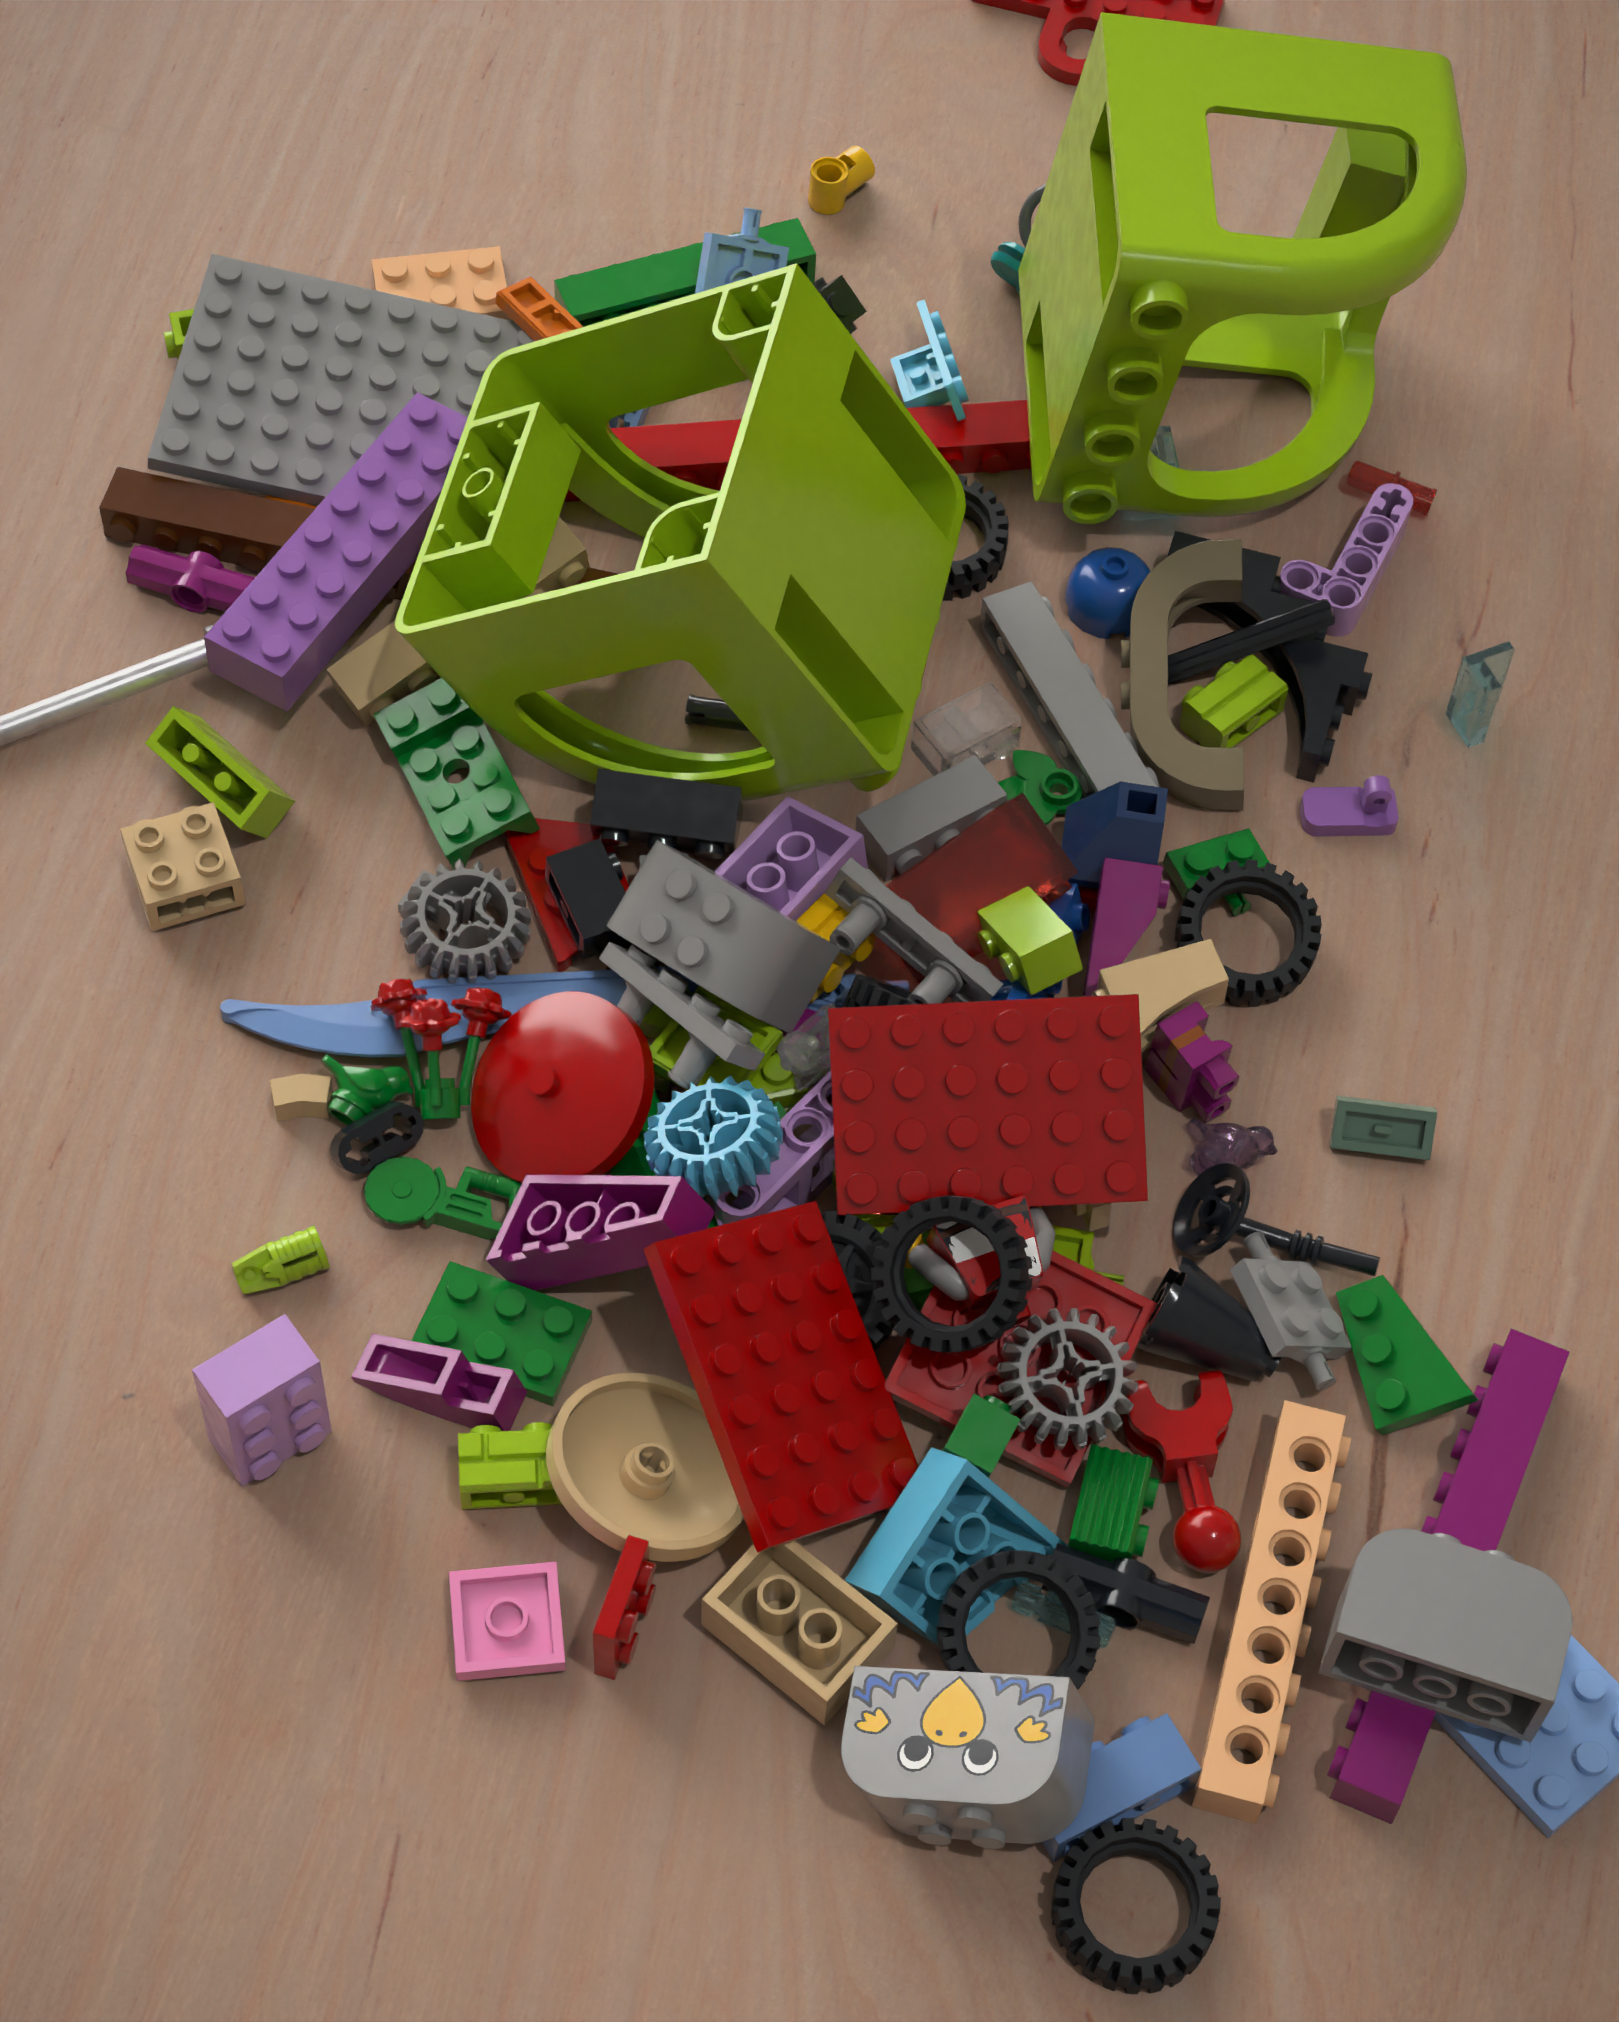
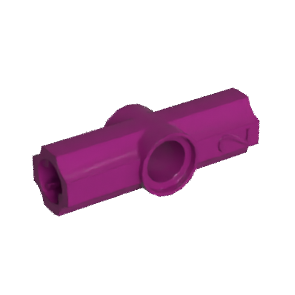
M143 544L134 546L129 555L128 566L125 572L127 583L168 594L177 605L195 613L204 612L208 607L226 612L255 579V577L225 569L224 565L217 558L206 552L194 551L188 557H184Z

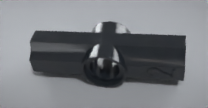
M1057 1543L1051 1558L1068 1566V1569L1079 1576L1095 1601L1096 1613L1105 1622L1124 1629H1135L1142 1625L1195 1644L1210 1600L1209 1596L1158 1579L1156 1573L1150 1567L1137 1560L1119 1557L1110 1562ZM1042 1585V1590L1053 1593L1046 1586Z

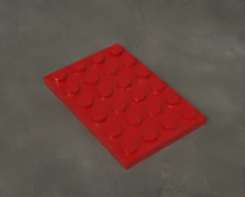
M1139 994L828 1008L838 1215H847V1213L851 1215L898 1213L910 1209L909 1206L919 1201L940 1196H964L984 1201L988 1205H995L1025 1194L1029 1207L1148 1201Z
M813 1201L664 1239L644 1248L643 1251L757 1553L891 1509L919 1466L891 1393L885 1388L884 1375L817 1202Z

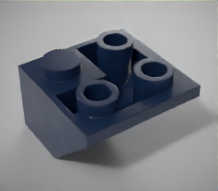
M1120 781L1068 805L1064 820L1057 883L1078 884L1081 887L1098 889L1101 867L1105 858L1158 865L1168 788Z

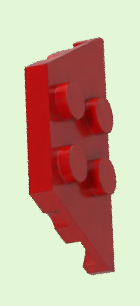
M535 818L540 829L534 833L507 830L502 834L557 971L563 972L572 965L571 959L579 952L545 880L546 857L599 839L600 837L592 836L590 824ZM603 843L607 854L615 853L612 845ZM623 872V879L620 882L626 892L629 884Z

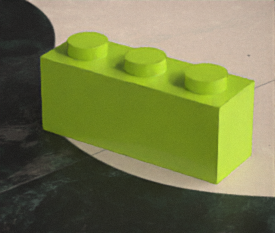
M173 706L145 742L150 749L208 801L214 802L215 807L241 830L267 839L295 803V800L207 722L190 712Z

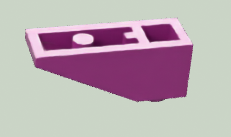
M1111 858L1104 859L1099 880L1083 997L1092 996V992L1097 990L1099 971L1101 969L1124 962L1153 921L1157 908L1166 909L1170 881L1161 879L1163 866Z

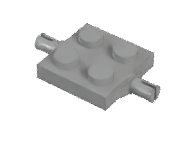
M1263 1232L1252 1233L1243 1242L1253 1259L1243 1258L1230 1269L1272 1357H1290L1301 1362L1303 1365H1306L1316 1389H1327L1334 1385L1337 1380L1333 1376L1325 1358L1339 1359L1352 1349L1344 1332L1343 1322L1340 1316L1333 1310L1322 1288L1321 1278L1312 1268L1310 1262L1282 1261L1273 1255Z

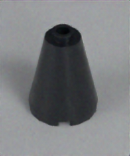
M1179 1256L1176 1259L1178 1269L1180 1270L1179 1273L1169 1268L1151 1298L1157 1304L1148 1321L1150 1325L1145 1332L1146 1335L1142 1334L1136 1347L1144 1352L1213 1371L1220 1370L1224 1374L1256 1382L1262 1374L1269 1378L1278 1366L1281 1357H1272L1251 1312L1192 1260Z

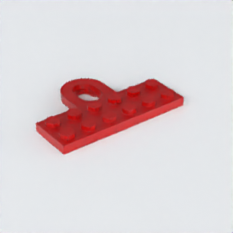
M971 0V2L1046 19L1038 43L1037 59L1039 65L1054 80L1072 86H1078L1086 59H1074L1067 56V46L1063 39L1072 30L1087 29L1095 32L1101 12L1217 26L1225 4V0Z

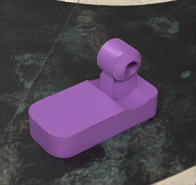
M1381 775L1366 779L1364 788H1309L1304 792L1300 804L1302 827L1307 834L1316 837L1391 835L1395 832L1399 819L1395 792L1390 787L1389 779Z

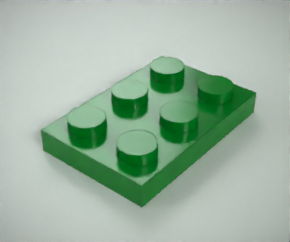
M449 1261L411 1341L462 1350L469 1362L514 1370L527 1390L526 1397L554 1406L592 1322V1310Z

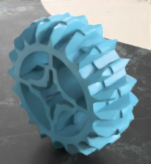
M731 1075L722 1083H717L711 1076L707 1083L701 1086H696L690 1081L689 1090L683 1093L672 1090L671 1102L657 1103V1115L647 1118L648 1131L643 1134L645 1139L644 1146L648 1154L646 1159L655 1176H682L702 1198L709 1194L715 1202H717L721 1193L729 1191L737 1197L738 1188L745 1184L756 1187V1175L770 1174L771 1162L780 1159V1145L783 1144V1130L778 1110L773 1106L772 1101L765 1094L763 1088L755 1089L749 1080L738 1084Z

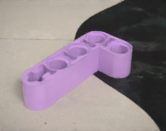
M1394 483L1384 484L1376 489L1332 571L1304 560H1292L1282 567L1279 577L1280 594L1312 602L1327 599L1330 602L1335 615V623L1328 626L1327 635L1334 637L1350 634L1357 625L1405 534L1413 505V497L1410 491L1402 485Z

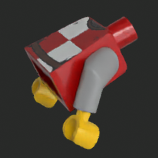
M1024 1194L993 1206L1001 1210L1005 1218H1010L1018 1227L1015 1229L1018 1235L1023 1236L1028 1247L1024 1249L1026 1256L1031 1257L1032 1269H1029V1278L1033 1279L1032 1290L1037 1287L1042 1279L1043 1272L1050 1267L1055 1230L1041 1206L1029 1207L1028 1200ZM957 1222L936 1224L932 1227L927 1237L929 1246L924 1244L922 1234L918 1236L908 1251L904 1268H914L927 1281L951 1299L962 1301L968 1310H975L992 1304L997 1296L1001 1273L998 1255L984 1235L972 1226ZM1028 1304L1024 1311L1019 1312L1017 1315L1018 1321L1014 1326L1026 1322L1032 1316Z

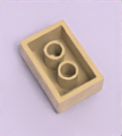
M796 1541L757 1553L753 1544L702 1598L701 1625L824 1726L849 1699L854 1666L878 1667L895 1646L898 1623Z

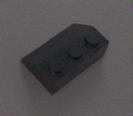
M598 769L590 819L592 836H599L602 843L612 846H627L628 840L647 843L648 849H651L655 841L659 840L674 849L676 847L695 849V854L700 857L721 859L724 853L732 854L736 850L743 815L742 787Z

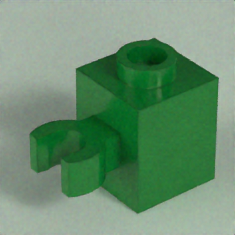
M973 1394L942 1451L968 1460L989 1478L1020 1419L1009 1413V1406L1000 1399L985 1395L982 1398Z

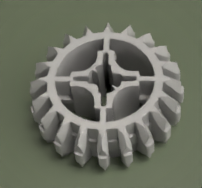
M460 858L455 863V870L449 871L440 863L436 868V877L423 872L420 877V886L411 885L408 890V901H404V904L401 906V917H403V920L400 922V934L406 938L405 950L407 954H415V964L418 969L431 965L430 975L433 979L438 978L443 973L449 974L448 981L452 984H456L458 977H467L469 984H475L478 975L486 976L489 980L495 979L496 969L508 974L509 970L512 969V959L520 960L524 955L523 944H527L530 941L531 929L528 926L531 924V911H529V908H525L527 898L524 892H515L516 882L514 878L511 877L500 881L501 871L498 866L489 873L483 872V864L480 860L473 865V869H464V864ZM487 904L500 914L505 924L504 928L494 924L495 919L486 914ZM428 915L436 918L437 925L446 932L444 942L439 940L429 929L426 922ZM460 922L461 925L457 930V924Z
M1056 1308L1049 1310L1046 1323L1039 1316L1033 1315L1027 1321L1028 1330L1019 1326L1016 1327L1011 1334L1015 1344L1005 1343L1000 1351V1354L1008 1362L999 1363L995 1374L1008 1381L999 1384L996 1389L997 1395L1013 1397V1400L1007 1404L1010 1408L1009 1413L1014 1415L1020 1412L1023 1416L1016 1428L1018 1432H1024L1030 1424L1038 1429L1034 1436L1036 1444H1042L1048 1433L1054 1435L1053 1444L1056 1450H1062L1065 1447L1068 1436L1071 1437L1072 1443L1077 1450L1083 1449L1087 1445V1434L1096 1443H1101L1107 1437L1105 1427L1117 1431L1123 1424L1119 1414H1129L1133 1408V1403L1126 1396L1135 1394L1138 1390V1383L1126 1377L1135 1372L1137 1365L1134 1361L1120 1359L1130 1349L1129 1343L1120 1342L1113 1345L1111 1339L1117 1332L1115 1326H1109L1103 1333L1095 1328L1099 1323V1316L1097 1314H1092L1085 1324L1080 1323V1313L1077 1308L1070 1309L1065 1321H1063L1060 1312ZM1050 1343L1052 1352L1048 1357L1050 1367L1039 1370L1036 1376L1027 1377L1029 1355L1037 1348ZM1073 1344L1087 1350L1096 1360L1088 1361L1082 1359L1075 1352ZM1061 1370L1068 1371V1377L1071 1374L1075 1376L1077 1381L1072 1388L1064 1386L1066 1380L1061 1384L1056 1378ZM1106 1381V1395L1103 1405L1094 1412L1083 1415L1081 1406L1085 1402L1084 1390L1093 1388L1097 1382ZM1036 1397L1053 1399L1058 1404L1061 1415L1047 1409Z

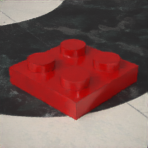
M628 1535L593 1630L594 1674L615 1680L621 1663L629 1665L634 1656L639 1638V1633L634 1632L638 1615H648L656 1590V1585L652 1584L656 1563L649 1561L648 1540Z

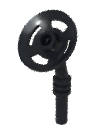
M1231 1163L1217 1164L1201 1173L1185 1191L1175 1213L1173 1222L1175 1243L1182 1252L1191 1257H1204L1214 1253L1225 1245L1233 1235L1246 1238L1252 1233L1263 1232L1269 1247L1288 1253V1258L1292 1260L1299 1256L1300 1262H1306L1307 1259H1310L1311 1265L1314 1266L1318 1262L1374 1277L1379 1267L1380 1257L1326 1243L1323 1236L1318 1235L1316 1239H1313V1234L1307 1232L1303 1237L1301 1230L1296 1229L1292 1234L1244 1217L1250 1199V1183L1246 1173ZM1226 1180L1236 1181L1234 1188L1227 1185L1215 1187L1218 1183ZM1225 1196H1230L1228 1202L1223 1200L1222 1198ZM1203 1200L1198 1212L1199 1226L1191 1229L1195 1210L1200 1201ZM1214 1230L1217 1231V1233H1215V1234H1210V1233L1213 1232ZM1202 1240L1212 1243L1207 1246H1197Z

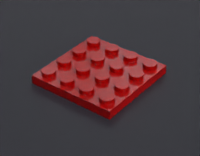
M1053 1250L1050 1267L1043 1272V1277L1037 1287L1027 1291L1025 1297L1028 1300L1027 1304L1032 1316H1039L1045 1323L1047 1313L1050 1309L1054 1308L1060 1312L1063 1321L1066 1320L1070 1309L1077 1308L1080 1313V1323L1084 1324L1092 1314H1097L1099 1316V1323L1095 1327L1097 1330L1103 1333L1107 1327L1115 1326L1117 1332L1111 1339L1113 1345L1120 1342L1129 1343L1130 1349L1120 1358L1121 1360L1131 1359L1157 1304ZM933 1286L921 1313L933 1322L948 1326L969 1324L983 1315L991 1304L975 1310H968L962 1301L951 1299L937 1287ZM1027 1321L1006 1330L1003 1336L994 1342L964 1352L930 1351L928 1348L918 1347L910 1343L911 1340L907 1338L885 1381V1388L891 1393L893 1400L953 1430L973 1394L982 1398L985 1395L993 1396L1006 1404L1013 1400V1397L997 1395L996 1389L999 1384L1008 1380L996 1375L995 1370L999 1363L1008 1362L1000 1354L1002 1347L1005 1343L1015 1344L1011 1334L1018 1326L1028 1330ZM1050 1343L1037 1348L1029 1355L1027 1377L1036 1376L1039 1370L1050 1367L1048 1358L1052 1352ZM1073 1344L1075 1352L1082 1359L1088 1361L1096 1360L1087 1350ZM1061 1370L1056 1378L1061 1384L1066 1380L1064 1386L1072 1388L1077 1381L1075 1376L1071 1374L1068 1377L1069 1372ZM1106 1381L1097 1382L1093 1388L1084 1390L1085 1402L1081 1406L1083 1415L1092 1413L1103 1405L1106 1395ZM1036 1397L1047 1409L1061 1415L1058 1404L1053 1399ZM1020 1412L1014 1414L1020 1420L1023 1417ZM1030 1424L1024 1432H1018L1016 1428L1002 1455L1068 1488L1092 1441L1090 1436L1087 1434V1445L1083 1449L1077 1450L1072 1443L1071 1437L1068 1436L1065 1447L1062 1450H1056L1053 1444L1054 1435L1048 1433L1042 1444H1036L1034 1442V1436L1038 1431L1036 1427Z

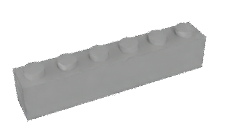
M1032 581L982 598L979 627L1063 768L1072 772L1079 781L1082 788L1081 798H1086L1120 781L1159 787L1154 771L1150 767L1146 768L1138 756L1134 738L1129 732L1124 733L1119 725L1112 702L1108 698H1103L1097 689L1091 668L1086 663L1082 664L1075 653L1071 635L1067 630H1061L1056 622L1049 599L1046 596L1041 597Z

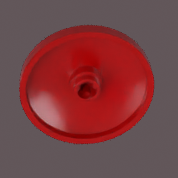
M565 991L546 995L532 1001L514 1013L499 1028L487 1045L478 1064L471 1094L473 1128L478 1143L488 1160L504 1175L520 1183L523 1182L526 1175H603L612 1169L625 1156L638 1138L651 1107L654 1091V1064L646 1037L635 1020L620 1007L599 996L585 992Z

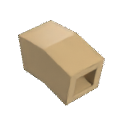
M296 1074L269 1080L277 1122L299 1117L329 1119L330 1114L327 1111V1107L331 1102L330 1096L333 1093L331 1076Z

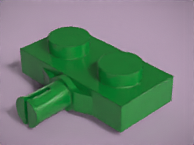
M1250 828L1168 851L1164 857L1163 865L1184 900L1194 883L1202 875L1206 877L1209 870L1218 865L1222 870L1227 862L1238 860L1239 866H1244L1246 860H1257V867L1264 869L1266 863L1270 862ZM1244 893L1224 896L1234 916H1238L1239 912L1244 914L1251 907V903L1247 900Z

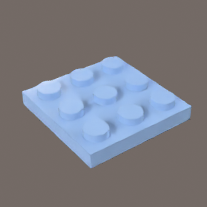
M1572 1635L1570 1636L1555 1703L1532 1742L1436 1712L1434 1715V1719L1548 1839L1619 1777V1683Z

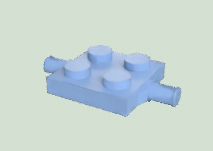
M743 209L744 214L740 234L736 233L725 236L715 233H704L695 294L786 267L789 247L773 245L758 237L762 210Z

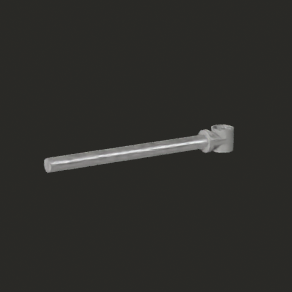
M214 625L203 628L204 636ZM204 638L0 716V746L209 666Z

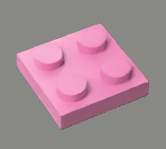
M557 1561L449 1572L457 1681L566 1671Z

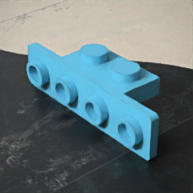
M925 300L916 302L930 344L890 359L905 407L940 406L950 401L957 421L966 419L961 403L969 401L940 315L938 311L929 313Z

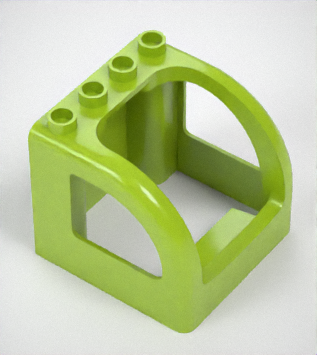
M1101 12L1018 270L1033 496L1036 502L1063 504L1065 515L1070 520L1081 524L1103 522L1112 517L1117 510L1191 517L1236 516L1269 509L1300 497L1322 483L1340 466L1356 444L1366 424L1373 403L1375 389V339L1389 299L1392 295L1414 283L1435 263L1444 251L1457 225L1464 203L1467 181L1466 153L1452 65L1445 56L1434 52ZM1221 113L1338 127L1293 238L1230 232L1218 224L1206 120L1207 114ZM1182 366L1285 376L1300 382L1310 394L1311 416L1302 431L1279 452L1249 466L1222 471L1184 470L1161 461L1150 450Z
M796 263L514 347L497 356L488 365L483 374L396 615L395 628L459 697L496 732L542 762L595 785L598 769L742 787V801L850 780L860 791H873L891 781L902 763L908 731L916 700L921 692L924 669L935 627L940 619V607L954 553L958 545V538L966 509L965 493L957 474ZM745 380H750L753 384L720 491L683 481L652 466L626 447L609 426L611 419L623 414ZM568 489L606 518L627 530L645 537L634 571L526 597L534 592ZM672 660H683L695 667L763 746L749 751L708 754L679 751L651 745L626 737L583 717L544 690Z

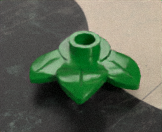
M1029 750L1013 751L1012 762L1016 776L998 782L1007 794L1005 810L1015 811L1014 825L1021 828L1033 829L1049 824L1056 814L1066 813V807L1081 800L1082 796L1081 785L1072 772L1057 768L1051 757ZM1058 792L1062 793L1063 795H1055L1053 793Z

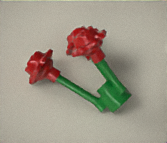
M397 978L381 983L379 985L378 998L371 1001V1011L382 1010L383 1014L392 1016L395 1029L401 1031L415 1090V1107H421L423 1119L461 1118V1106L470 1105V1085L480 1039H485L488 1025L494 1024L498 1020L509 1019L512 1015L510 1011L502 1007V996L491 989L478 987L468 988L465 998L452 1000L451 1006L461 1010L463 1017L468 1020L466 1035L470 1036L459 1087L455 1088V1078H440L438 1050L443 1048L442 1034L447 1032L450 1027L459 1024L458 1021L461 1020V1014L456 1012L450 1013L448 1004L442 999L429 998L426 1000V989L414 988L411 979ZM412 1031L422 1036V1048L424 1051H427L429 1079H425V1083Z

